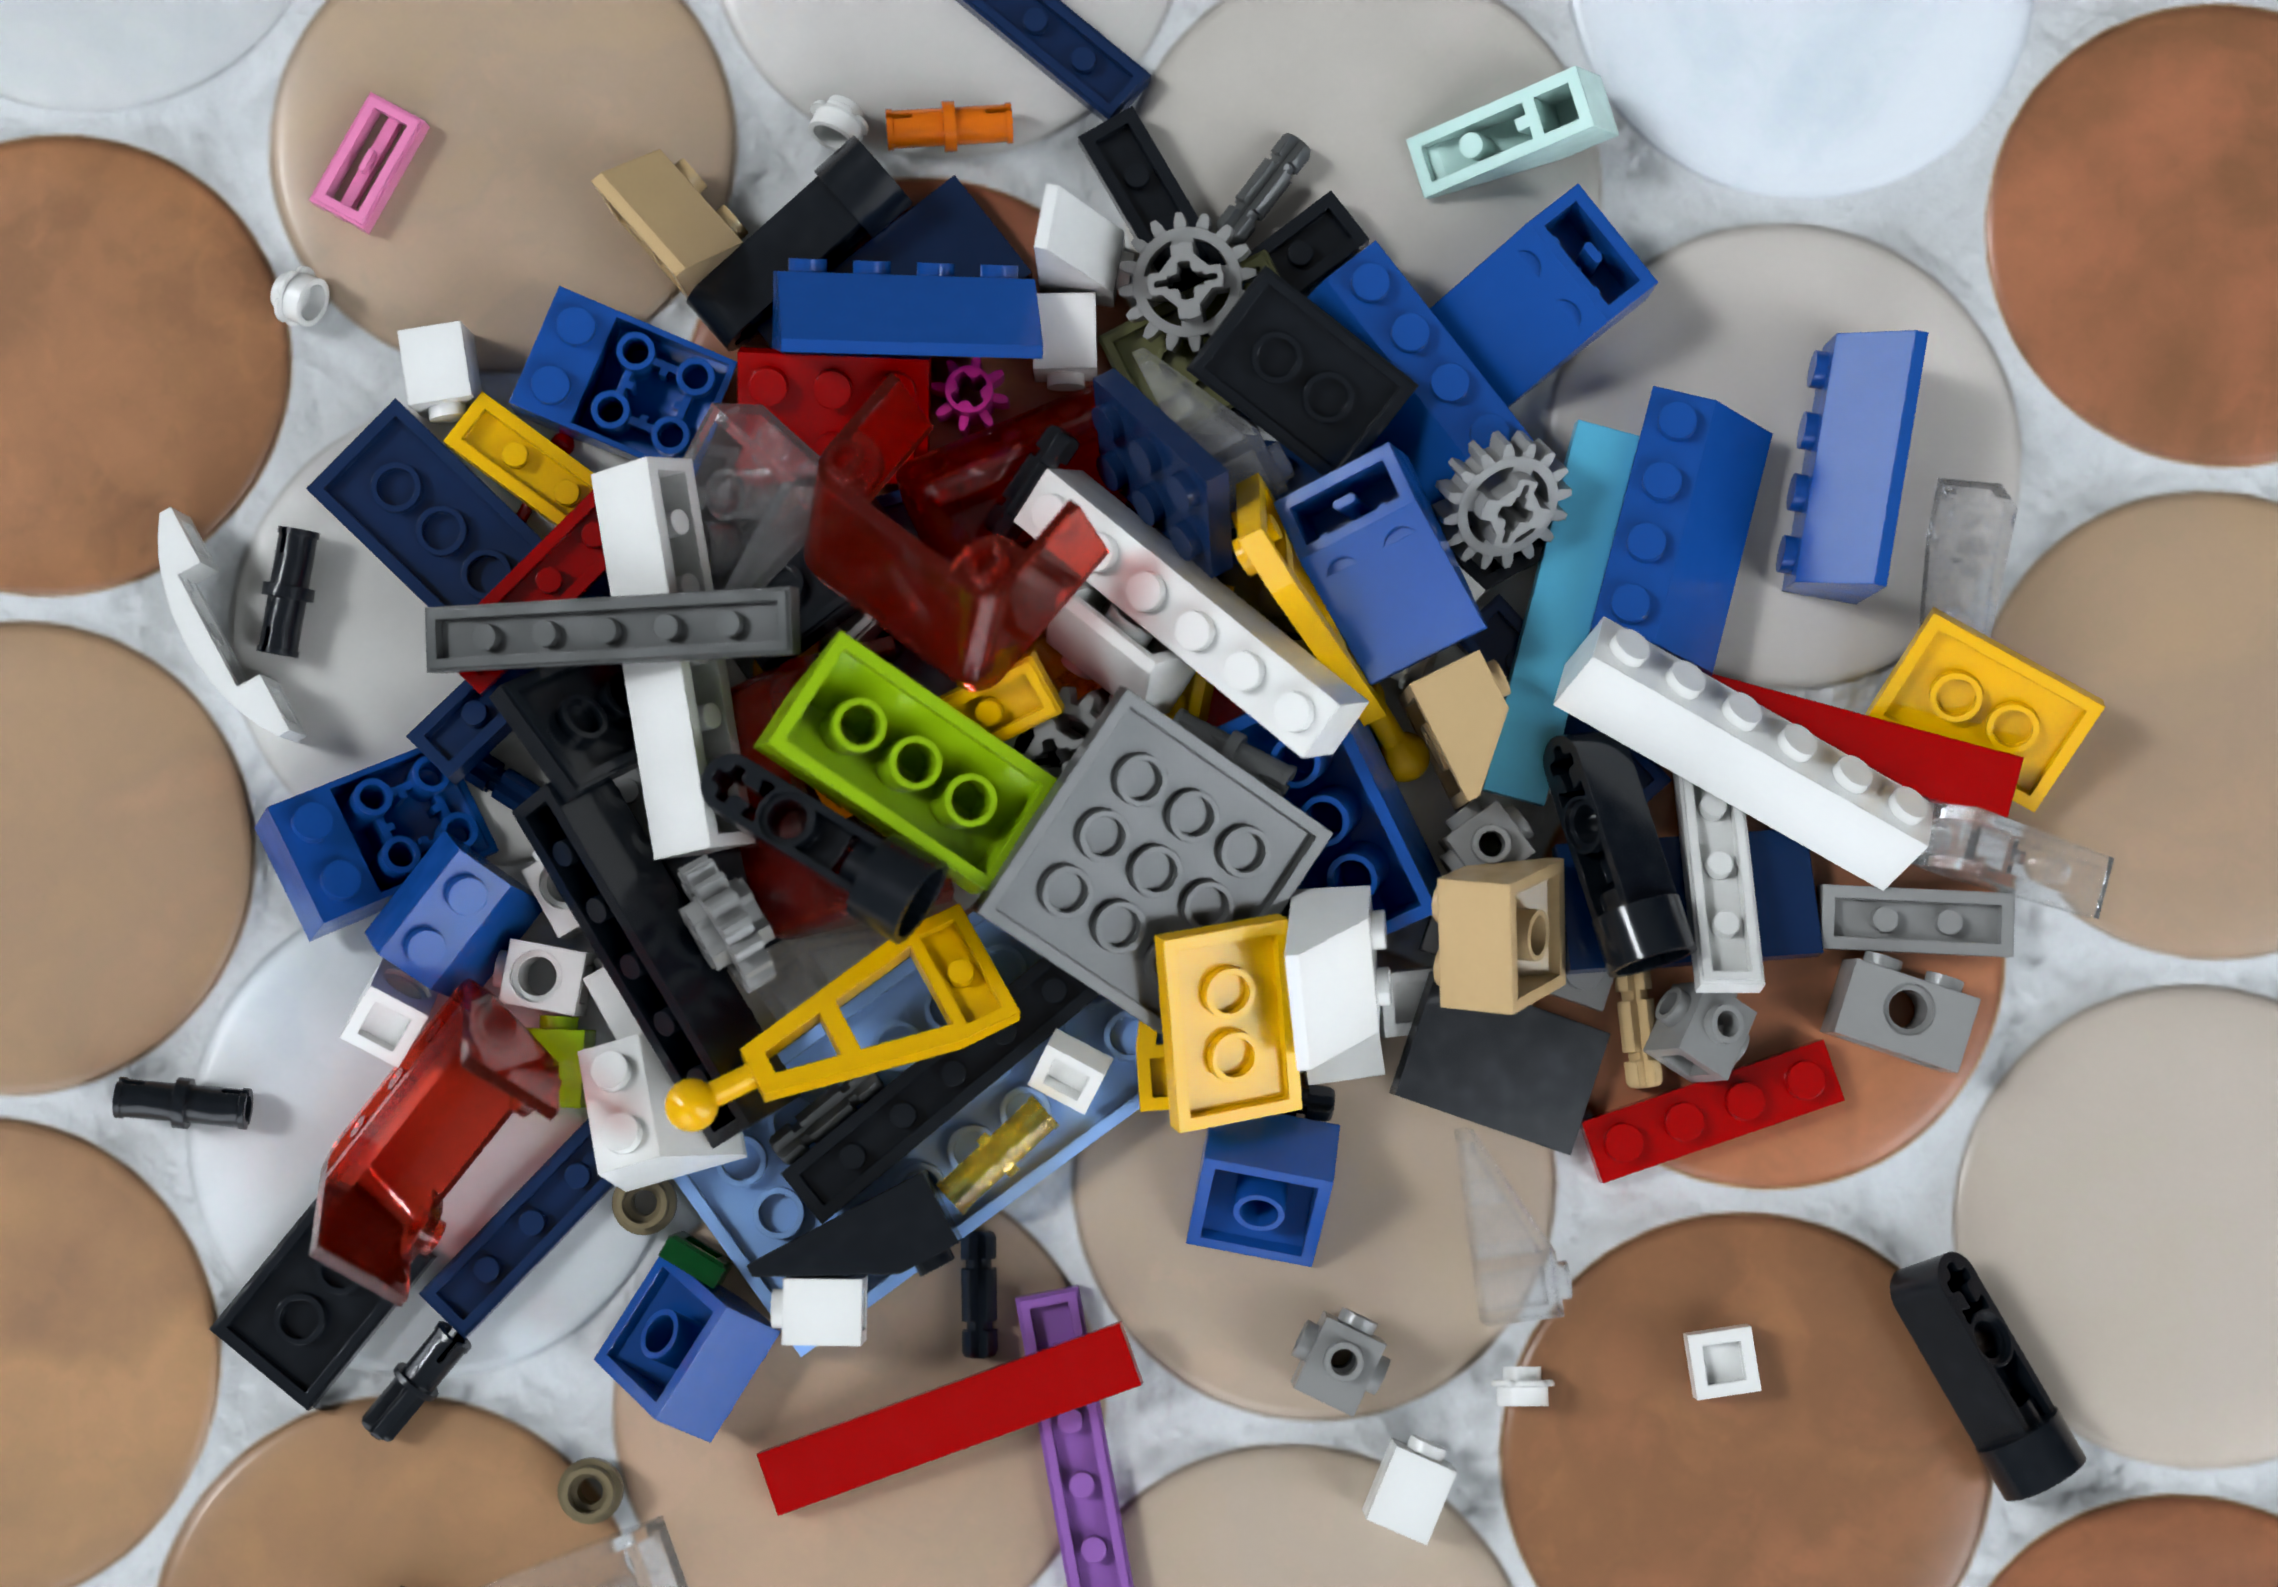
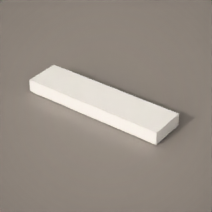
M1673 773L1687 917L1697 950L1691 954L1695 993H1760L1765 986V976L1746 813Z

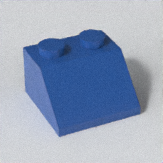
M444 830L364 933L378 955L430 990L469 1005L493 975L495 962L500 950H508L510 938L521 939L543 910L530 889Z
M1276 1114L1207 1128L1186 1244L1312 1267L1334 1183L1340 1125Z
M658 1257L593 1360L656 1421L711 1443L761 1362L766 1358L768 1351L781 1331L772 1328L770 1321L748 1302L721 1285L713 1289L663 1258Z

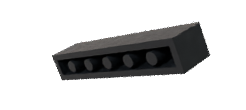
M611 780L565 803L552 783H546L514 809L512 814L673 1083L676 1084L687 1078H696L708 1083L745 1065L741 1058L740 1049L760 1035L763 1030L726 968L724 967L719 971L716 968L712 970L703 957L700 948L679 912V909L688 904L661 860H654L652 844L622 797L618 787ZM777 1054L769 1059L775 1073L787 1070ZM755 1089L720 1106L714 1121L703 1129L702 1132L714 1149L802 1095L798 1093L764 1102L758 1089Z

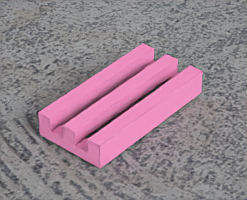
M370 92L309 201L314 206L325 212L327 210L340 220L353 224L359 230L369 235L428 132L429 125L421 118ZM381 113L388 116L372 147L368 149L361 161L359 169L340 202L333 199ZM403 125L406 126L360 209L356 211L358 203Z

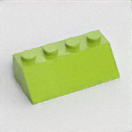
M838 631L790 690L753 746L754 749L885 837L898 833L948 864L946 878L970 894H981L982 891H987L1021 833L1057 781L1054 776L843 631Z

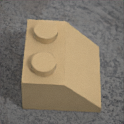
M660 149L603 171L591 180L613 216L686 298L708 274L743 244L742 239L749 234L727 206L723 204L715 211L701 196L700 193L707 188V185L685 159H680L674 165Z
M1480 649L1410 683L1398 697L1416 735L1421 737L1428 746L1430 763L1454 811L1480 796L1509 710L1504 697L1511 694L1506 676L1495 659L1486 663Z
M1551 857L1467 865L1437 879V887L1432 898V914L1434 920L1438 923L1439 950L1435 956L1433 974L1436 984L1440 986L1441 1008L1514 1015L1566 985L1564 858Z

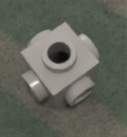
M1476 799L1445 821L1452 832L1438 841L1445 851L1439 859L1448 873L1467 865L1525 860L1535 853V850L1528 842L1535 834L1527 820L1514 805L1504 809L1498 799L1484 809ZM1484 833H1494L1502 844L1501 851L1497 856H1486L1480 850L1479 840Z
M1694 982L1672 984L1671 989L1662 996L1656 1007L1655 1017L1657 1020L1643 1051L1691 1083L1726 1081L1729 1079L1735 1063L1744 1055L1750 1041L1748 1033L1757 1012L1736 999L1738 993H1695Z
M1342 1307L1338 1317L1323 1311L1317 1324L1307 1320L1292 1351V1356L1300 1359L1291 1379L1293 1388L1354 1417L1365 1391L1373 1395L1377 1393L1390 1365L1391 1359L1382 1355L1387 1346L1382 1338L1374 1335L1378 1324ZM1340 1349L1351 1351L1350 1358L1345 1364L1334 1365L1331 1363V1358L1336 1351Z

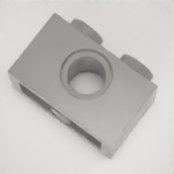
M1865 951L1863 960L1859 958L1842 960L1820 1032L1939 1072H1959L1981 1001L1980 998L1962 993L1965 982L1932 971H1926L1925 978L1922 980L1901 973L1902 961L1872 951ZM1900 991L1907 994L1914 1004V1016L1910 1023L1902 1028L1897 1026L1889 1015V1003L1892 997Z

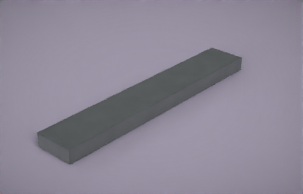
M792 586L425 607L427 673L440 674L801 655L799 588Z

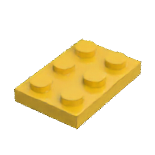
M1932 607L1865 712V715L2023 757L2024 760L2012 801L2035 813L2104 710L2105 704L2104 700L1941 610Z
M1278 913L1154 935L1170 1126L1179 1133L1302 1109L1300 1071H1297L1285 964L1288 919Z

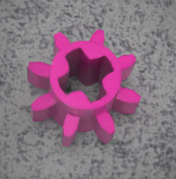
M973 357L971 365L959 368L955 362L949 359L946 361L949 371L946 383H931L932 393L937 397L947 398L948 401L936 411L938 420L943 422L954 416L959 421V430L962 437L968 435L970 426L983 424L990 432L994 431L992 414L995 408L1001 410L1010 408L1008 397L1003 394L994 393V389L1002 385L1005 380L1004 372L1000 369L988 375L982 370L980 357ZM968 385L974 392L980 390L982 403L973 407L969 401H961L959 389Z

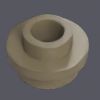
M669 1180L628 1192L616 1186L612 1196L613 1214L617 1222L625 1230L633 1234L650 1235L659 1232L675 1216L677 1210L675 1188ZM641 1190H648L656 1197L657 1205L651 1214H643L635 1206V1197Z
M596 1457L583 1458L570 1465L562 1474L558 1484V1499L563 1511L571 1519L583 1524H596L608 1519L617 1511L624 1495L623 1480L619 1471L610 1462ZM593 1478L600 1482L603 1488L600 1500L590 1501L583 1496L581 1485L585 1479Z

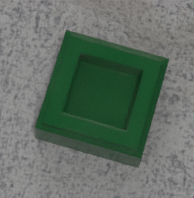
M685 1231L670 1235L658 1254L659 1257L713 1289L724 1282L734 1265L731 1263L732 1260Z

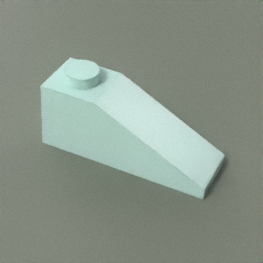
M1573 66L1408 138L1406 141L1425 199H1432L1564 159L1619 136V132L1601 76L1578 66Z

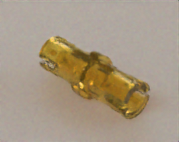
M1031 1095L1027 1102L991 1136L984 1132L976 1140L980 1146L942 1181L940 1180L936 1183V1186L964 1215L1005 1174L1009 1178L1020 1170L1016 1164L1053 1129L1056 1130L1060 1125Z

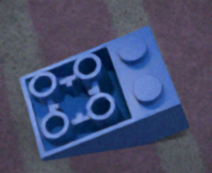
M1576 184L1526 223L1436 302L1430 310L1509 408L1645 302L1658 284V281L1582 187Z
M559 286L509 400V404L518 416L558 433L566 434L580 442L631 460H637L646 456L691 458L694 468L737 368V361Z
M1390 442L1273 502L1301 565L1371 686L1488 628L1408 455Z
M418 748L268 806L254 827L309 942L380 912L444 830L484 858L499 851L464 778L454 785Z

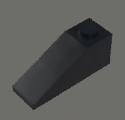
M926 1169L763 1255L746 1266L752 1277L901 1274L914 1266L921 1277L955 1259L950 1247L959 1243L962 1236Z

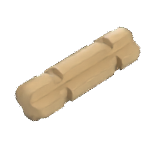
M1647 971L1614 978L1615 991L1621 992L1622 1001L1617 1002L1622 1052L1628 1053L1629 1062H1624L1626 1084L1634 1089L1659 1086L1663 1081L1661 1063L1643 1051L1656 1022L1654 998L1648 999L1647 989H1652L1651 972Z

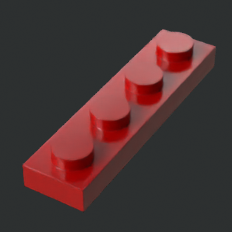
M593 490L478 604L581 598L606 573ZM508 670L460 672L458 674L483 696Z
M1817 1039L1733 1068L1729 1079L1726 1081L1689 1083L1584 1119L1580 1129L1600 1183H1606L1845 1101L1824 1039Z

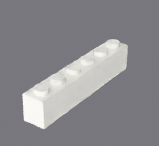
M646 456L591 474L611 597L714 591L691 458ZM726 660L622 664L654 860L699 856L756 843L753 837L728 823L704 800L700 788L703 771L712 760L724 754L741 755ZM734 783L729 788L728 794L730 796L737 795L749 802L746 785L742 787Z
M1047 468L1014 519L1017 525L1302 759L1334 754L1368 705L1369 701L1217 578L1211 579L1192 560H1184L1177 553L1171 541L1155 528L1147 525L1140 516L1083 470Z
M1604 616L1565 663L1553 703L1554 706L1882 891L1929 847L1934 803L1923 798L1916 790L1902 786L1870 768L1858 757L1848 755L1819 739L1805 727L1791 723L1761 706L1749 695L1737 692L1703 673L1693 663L1680 660L1652 644L1638 632L1624 628Z

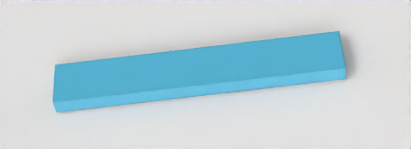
M1579 419L1574 423L1564 462L1568 473L1562 479L1572 489V495L1558 501V505L1568 515L1566 520L1551 521L1548 529L1555 538L1551 542L1544 541L1508 678L1511 694L1504 697L1509 710L1482 791L1537 806H1545L1549 785L1543 766L1544 751L1546 745L1553 737L1563 735L1568 717L1567 712L1554 706L1553 703L1565 663L1590 632L1640 438L1638 435Z

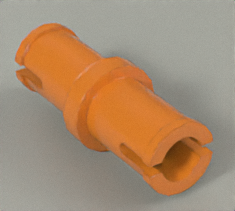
M941 101V108L885 109L888 151L901 148L944 146L945 152H957V145L1006 142L1007 144H1013L1011 102L997 105L955 107L954 101Z

